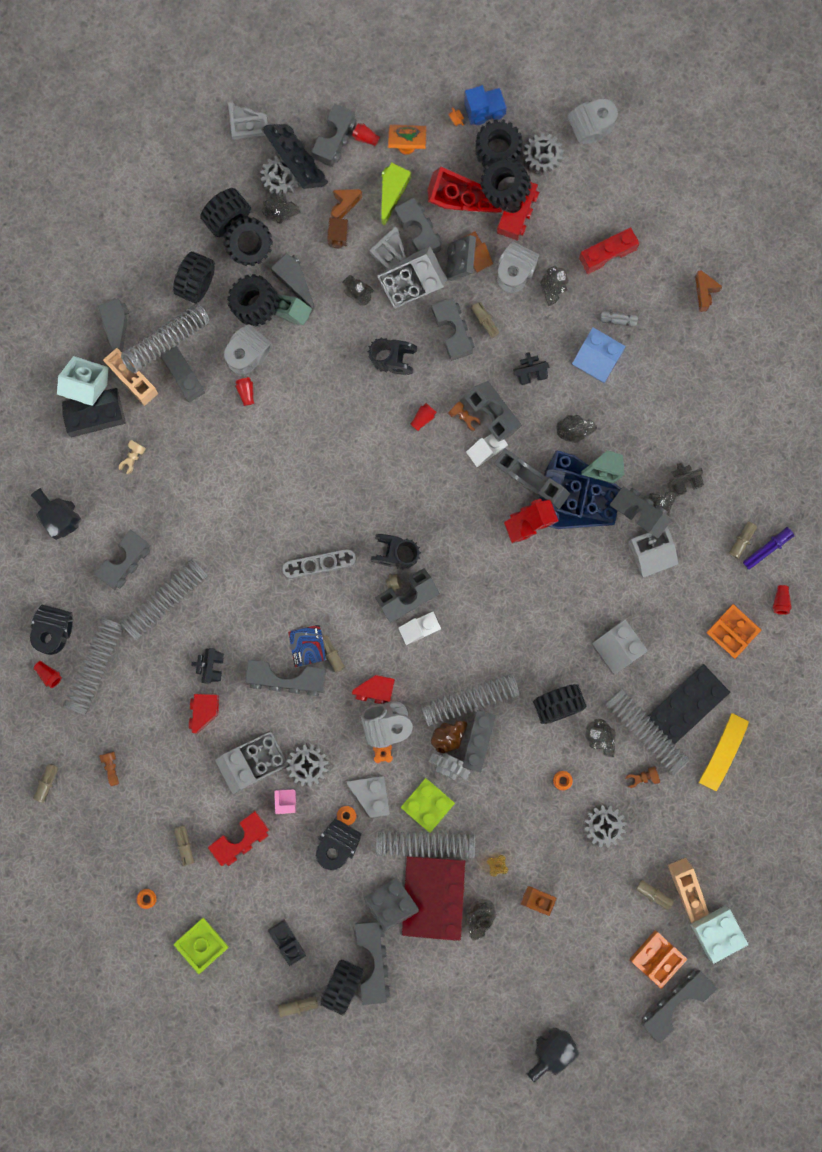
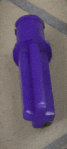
M786 527L776 536H772L771 541L743 561L744 566L749 570L777 548L781 549L782 545L795 537L793 532Z

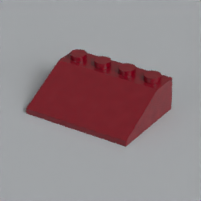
M407 856L405 890L417 906L418 912L402 922V936L461 941L466 860Z

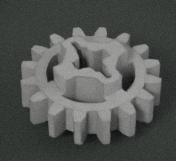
M541 133L539 138L535 134L534 140L528 139V145L524 146L525 152H523V157L526 158L525 164L530 163V170L536 168L537 174L540 170L545 174L546 170L552 173L553 167L559 168L558 162H562L564 150L561 149L562 143L557 144V137L551 139V134L544 137V133ZM553 149L555 150V153H556V156H555V157H554V154L552 153V150H553ZM531 150L535 154L534 158H532Z
M274 156V161L268 159L269 164H263L264 170L260 171L262 176L261 182L265 183L264 189H269L270 194L276 192L279 197L280 193L283 192L287 196V191L293 193V187H299L296 178L282 158L278 159L277 156ZM279 170L283 175V181H281V178H279Z
M303 745V750L297 747L296 754L290 753L293 757L292 760H287L291 766L287 767L286 770L292 771L289 777H295V784L301 781L302 787H304L305 783L312 787V782L318 785L319 778L325 779L324 775H322L323 772H328L324 766L328 765L329 762L323 761L326 754L320 755V748L314 751V745H311L310 749ZM310 753L316 755L319 761L312 760ZM302 755L300 763L295 764L296 759ZM306 757L308 762L313 764V767L309 769V775L307 770L302 767V765L306 764ZM320 768L319 773L313 778L315 769ZM296 771H302L306 779L298 776Z
M432 753L429 759L431 764L437 766L436 772L452 780H455L456 777L467 780L470 774L468 769L462 767L464 762L446 753L443 756Z
M601 805L600 811L596 807L593 808L594 814L588 813L587 815L590 819L584 820L588 824V827H585L584 830L589 831L586 837L593 838L592 844L599 842L598 847H602L603 843H605L606 847L610 848L611 842L616 846L617 839L623 840L620 834L626 833L622 826L627 825V823L621 822L624 815L618 816L619 810L616 809L613 812L612 806H608L607 810H605L604 805ZM607 813L612 815L617 822H612L608 818ZM600 815V820L597 824H593L594 819ZM603 821H606V824H610L607 832L600 828V825L604 823ZM618 829L615 836L611 838L612 831ZM598 831L601 833L603 840L598 838L594 832Z

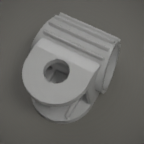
M598 99L577 106L568 114V119L580 144H591L612 132L618 111L615 104L610 100Z
M513 241L505 249L498 261L500 265L498 267L497 282L500 288L508 293H516L522 290L528 279L532 280L540 254ZM514 273L516 276L512 277L509 274Z
M247 324L231 337L229 344L225 348L224 357L229 368L234 373L245 375L264 362L273 344L250 324ZM239 355H245L242 359H237Z
M392 701L384 704H375L365 709L361 715L366 740L371 747L383 748L407 739L412 732L413 726L408 717V711L400 702Z

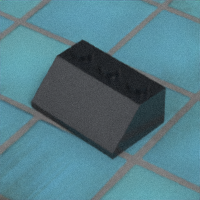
M118 388L103 391L93 406L73 399L62 401L66 432L71 438L126 424Z

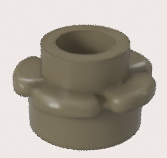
M389 574V578L386 579L388 589L392 588L396 592L402 588L401 580L398 574Z

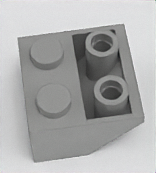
M666 527L659 538H656L651 533H646L629 541L642 578L679 564L675 544L668 527Z

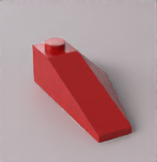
M439 167L433 172L428 186V202L450 210L502 213L500 207L496 208L489 202L479 183L443 167Z

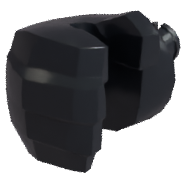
M41 488L31 494V497L41 507L36 516L52 538L55 540L64 538L79 527L78 524L81 521V517L73 511L75 505L72 501L60 498L50 501Z
M555 1027L549 1031V1037L546 1040L539 1036L536 1039L537 1048L535 1050V1055L539 1062L526 1075L533 1083H536L546 1071H550L554 1076L562 1072L579 1055L572 1036L567 1031Z

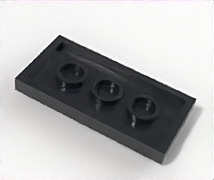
M288 124L264 126L262 129L263 133L303 189L324 187L328 183L324 172L315 164L314 158L308 154L304 144L298 140L291 126Z
M703 664L648 716H650L651 721H654L655 726H659V730H663L664 735H668V740L672 739L671 743L676 744L731 692Z

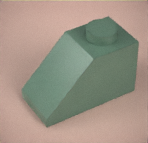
M277 295L279 297V302H277L279 308L275 309L277 312L275 315L294 324L304 325L309 318L312 308L297 297Z
M606 451L582 471V475L615 483L625 475L623 455L613 451Z

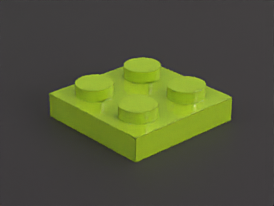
M425 778L400 808L431 833L455 803Z
M204 917L173 944L198 974L203 972L229 948Z

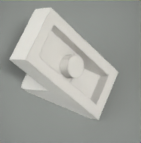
M490 434L484 439H479L466 453L475 466L478 467L506 448L508 444L505 440L498 442L494 435Z
M434 612L418 619L414 618L399 627L406 645L441 630Z

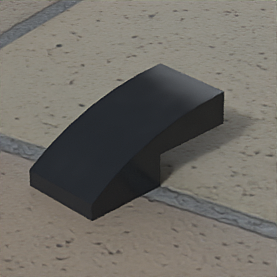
M285 919L268 929L270 936L289 966L306 956Z

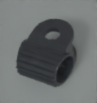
M381 337L380 339H375L374 342H371V346H368V357L380 372L385 371L387 373L390 371L400 375H411L413 373V368L408 366L407 363L402 362L404 353L414 355L417 352L418 347L406 341L387 340V338ZM380 351H391L386 359L376 360V356Z
M388 534L375 535V539L378 540L377 542L388 544L386 556L376 554V556H371V562L389 567L396 566L397 569L402 568L404 570L415 565L417 560L420 559V547L417 546V542H413V539L408 540L406 538L404 540ZM399 546H407L412 550V562L405 563L398 558L397 548Z
M42 604L31 622L30 642L33 648L47 655L59 653L64 648L67 639L71 636L73 626L72 612ZM51 634V640L46 643V636Z
M335 818L318 839L321 842L316 850V859L320 866L327 870L341 868L348 858H353L362 833ZM330 848L337 851L336 859L328 857L327 853Z

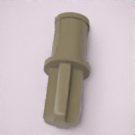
M481 302L473 305L471 310L478 318L479 324L484 326L491 338L496 337L499 334V330L491 320L492 315L488 314Z
M747 522L741 534L736 537L737 540L731 551H729L730 555L740 559L746 546L750 545L749 541L757 529L754 523Z
M327 635L322 636L326 659L330 662L334 672L337 673L343 670L345 665L338 655L339 651L335 650Z
M53 764L47 765L42 779L38 780L39 785L32 799L45 803L50 787H53L52 782L58 771L57 766Z
M176 827L174 831L182 866L193 864L195 861L191 851L192 843H189L186 827Z
M641 880L635 889L648 897L650 902L654 901L666 910H670L674 904V901L661 893L659 888L655 889L644 880Z
M314 996L302 1000L295 999L294 1002L278 1005L280 1017L296 1013L300 1015L301 1012L318 1008V1000Z

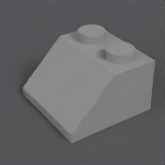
M626 620L592 643L614 675L648 652Z

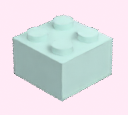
M73 356L58 376L57 394L93 406L107 386L109 367Z
M726 906L690 924L708 959L713 964L748 945L731 910Z

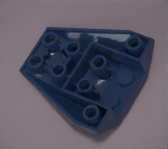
M556 450L544 472V476L563 486L570 495L560 509L553 506L558 522L549 527L554 529H571L615 525L617 510L610 504L621 490V487L615 483L582 475V471L589 466L575 455Z

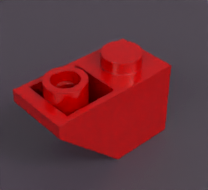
M375 675L353 689L352 695L356 696L355 699L360 701H367V698L373 699L375 704L391 702L395 679Z
M194 694V698H191L190 710H193V718H189V729H192L193 734H198L218 716V695Z

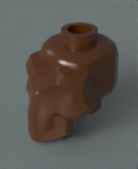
M456 721L454 725L442 723L440 727L433 731L431 738L432 746L439 753L458 749L468 723L464 721Z

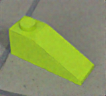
M392 162L389 167H385L381 175L383 177L381 212L383 225H386L411 180L410 171Z

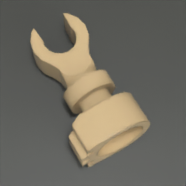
M132 440L128 444L129 448L132 449L131 453L128 452L126 460L119 465V470H122L124 465H129L126 474H130L133 471L134 462L139 458L137 457L138 454L143 455L146 449Z

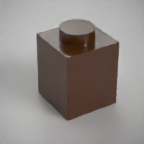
M329 218L328 245L337 249L342 248V246L347 247L348 219Z

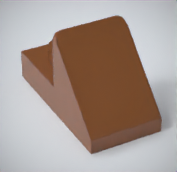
M359 189L333 190V195L340 204L337 203L332 208L331 218L342 219L362 199V191Z
M476 231L469 235L476 237L473 267L476 273L493 265L485 242L482 243Z
M700 270L695 275L699 312H706L710 305H712V297L708 293L720 292L722 286Z
M527 886L521 905L550 916L557 898Z

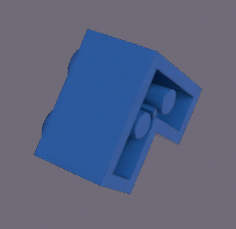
M482 85L465 90L464 106L470 125H482L487 120H499L506 115V105L500 88L485 92Z

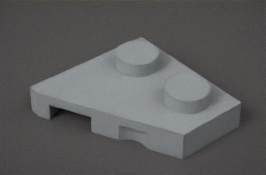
M228 103L233 139L265 136L262 129L265 125H268L266 114L253 112L251 109H243L235 106L234 103Z
M394 227L369 250L370 254L386 270L407 258L397 227Z
M384 776L347 782V785L370 818L390 815Z

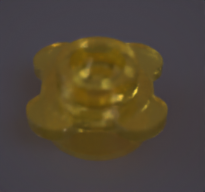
M499 855L498 858H489L487 860L491 876L496 877L497 874L508 873L509 869L505 864V856Z

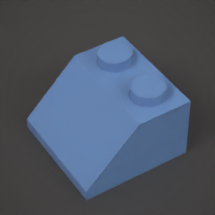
M592 328L572 365L605 383L626 346L599 330Z

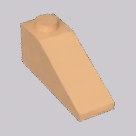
M116 348L103 361L145 406L158 395V392L140 371L133 373L125 366L121 358L122 352Z
M683 858L669 864L671 876L691 923L707 916L709 912L696 874L689 861Z

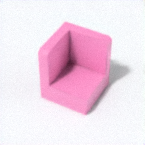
M275 790L276 814L296 813L295 790Z

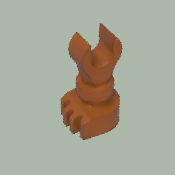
M458 401L448 414L451 417H455L458 414L460 416L459 419L464 420L467 424V428L475 431L470 423L475 421L481 425L480 420L469 415L467 410L464 411V405Z
M115 751L100 755L101 763L106 765L104 769L107 770L110 787L118 785L119 781L115 770L116 764H113V760L116 759Z
M649 767V772L645 773L643 771L640 775H627L625 779L630 777L635 779V783L627 787L634 788L637 784L641 782L647 783L650 779L654 784L661 783L656 767Z

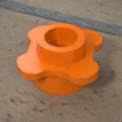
M452 107V112L449 113L451 120L455 126L459 124L464 126L462 120L465 118L459 109L456 111Z
M392 746L383 748L373 747L375 751L374 761L376 763L381 761L390 763L393 760L391 756Z

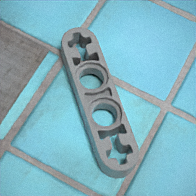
M351 550L311 556L286 562L283 565L282 571L289 579L352 567L356 562V556ZM345 554L353 556V559H350V563L340 561L341 565L337 566L336 555H339V559L344 558ZM327 557H331L334 560V565L330 568L325 567L323 564L324 559ZM306 562H314L315 569L307 571L305 569ZM298 563H301L304 573L300 574V570H295L294 574L290 575L286 570L289 569V565L297 568L299 567Z

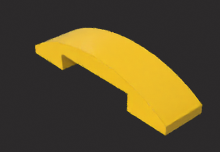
M731 713L715 751L698 783L714 791L718 790L737 753L749 721Z

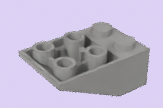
M430 246L410 255L377 275L394 309L443 288L447 280Z
M271 731L222 754L215 760L233 795L289 766Z

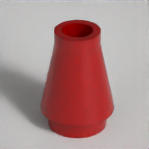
M358 123L352 134L355 140L375 147L380 139V136L364 123Z
M250 377L236 380L235 388L243 402V406L255 404L253 381H251Z
M425 403L423 406H420L410 425L419 431L435 418L434 416L437 412Z
M777 586L772 606L775 614L787 615L790 613L792 606L789 586Z
M43 661L37 662L33 667L46 687L54 688L60 683L62 679L60 672L46 665Z

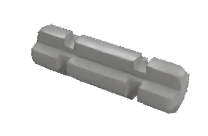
M602 311L601 322L608 323V321H611L613 324L636 326L638 316H628V314L615 312L610 314L608 311Z

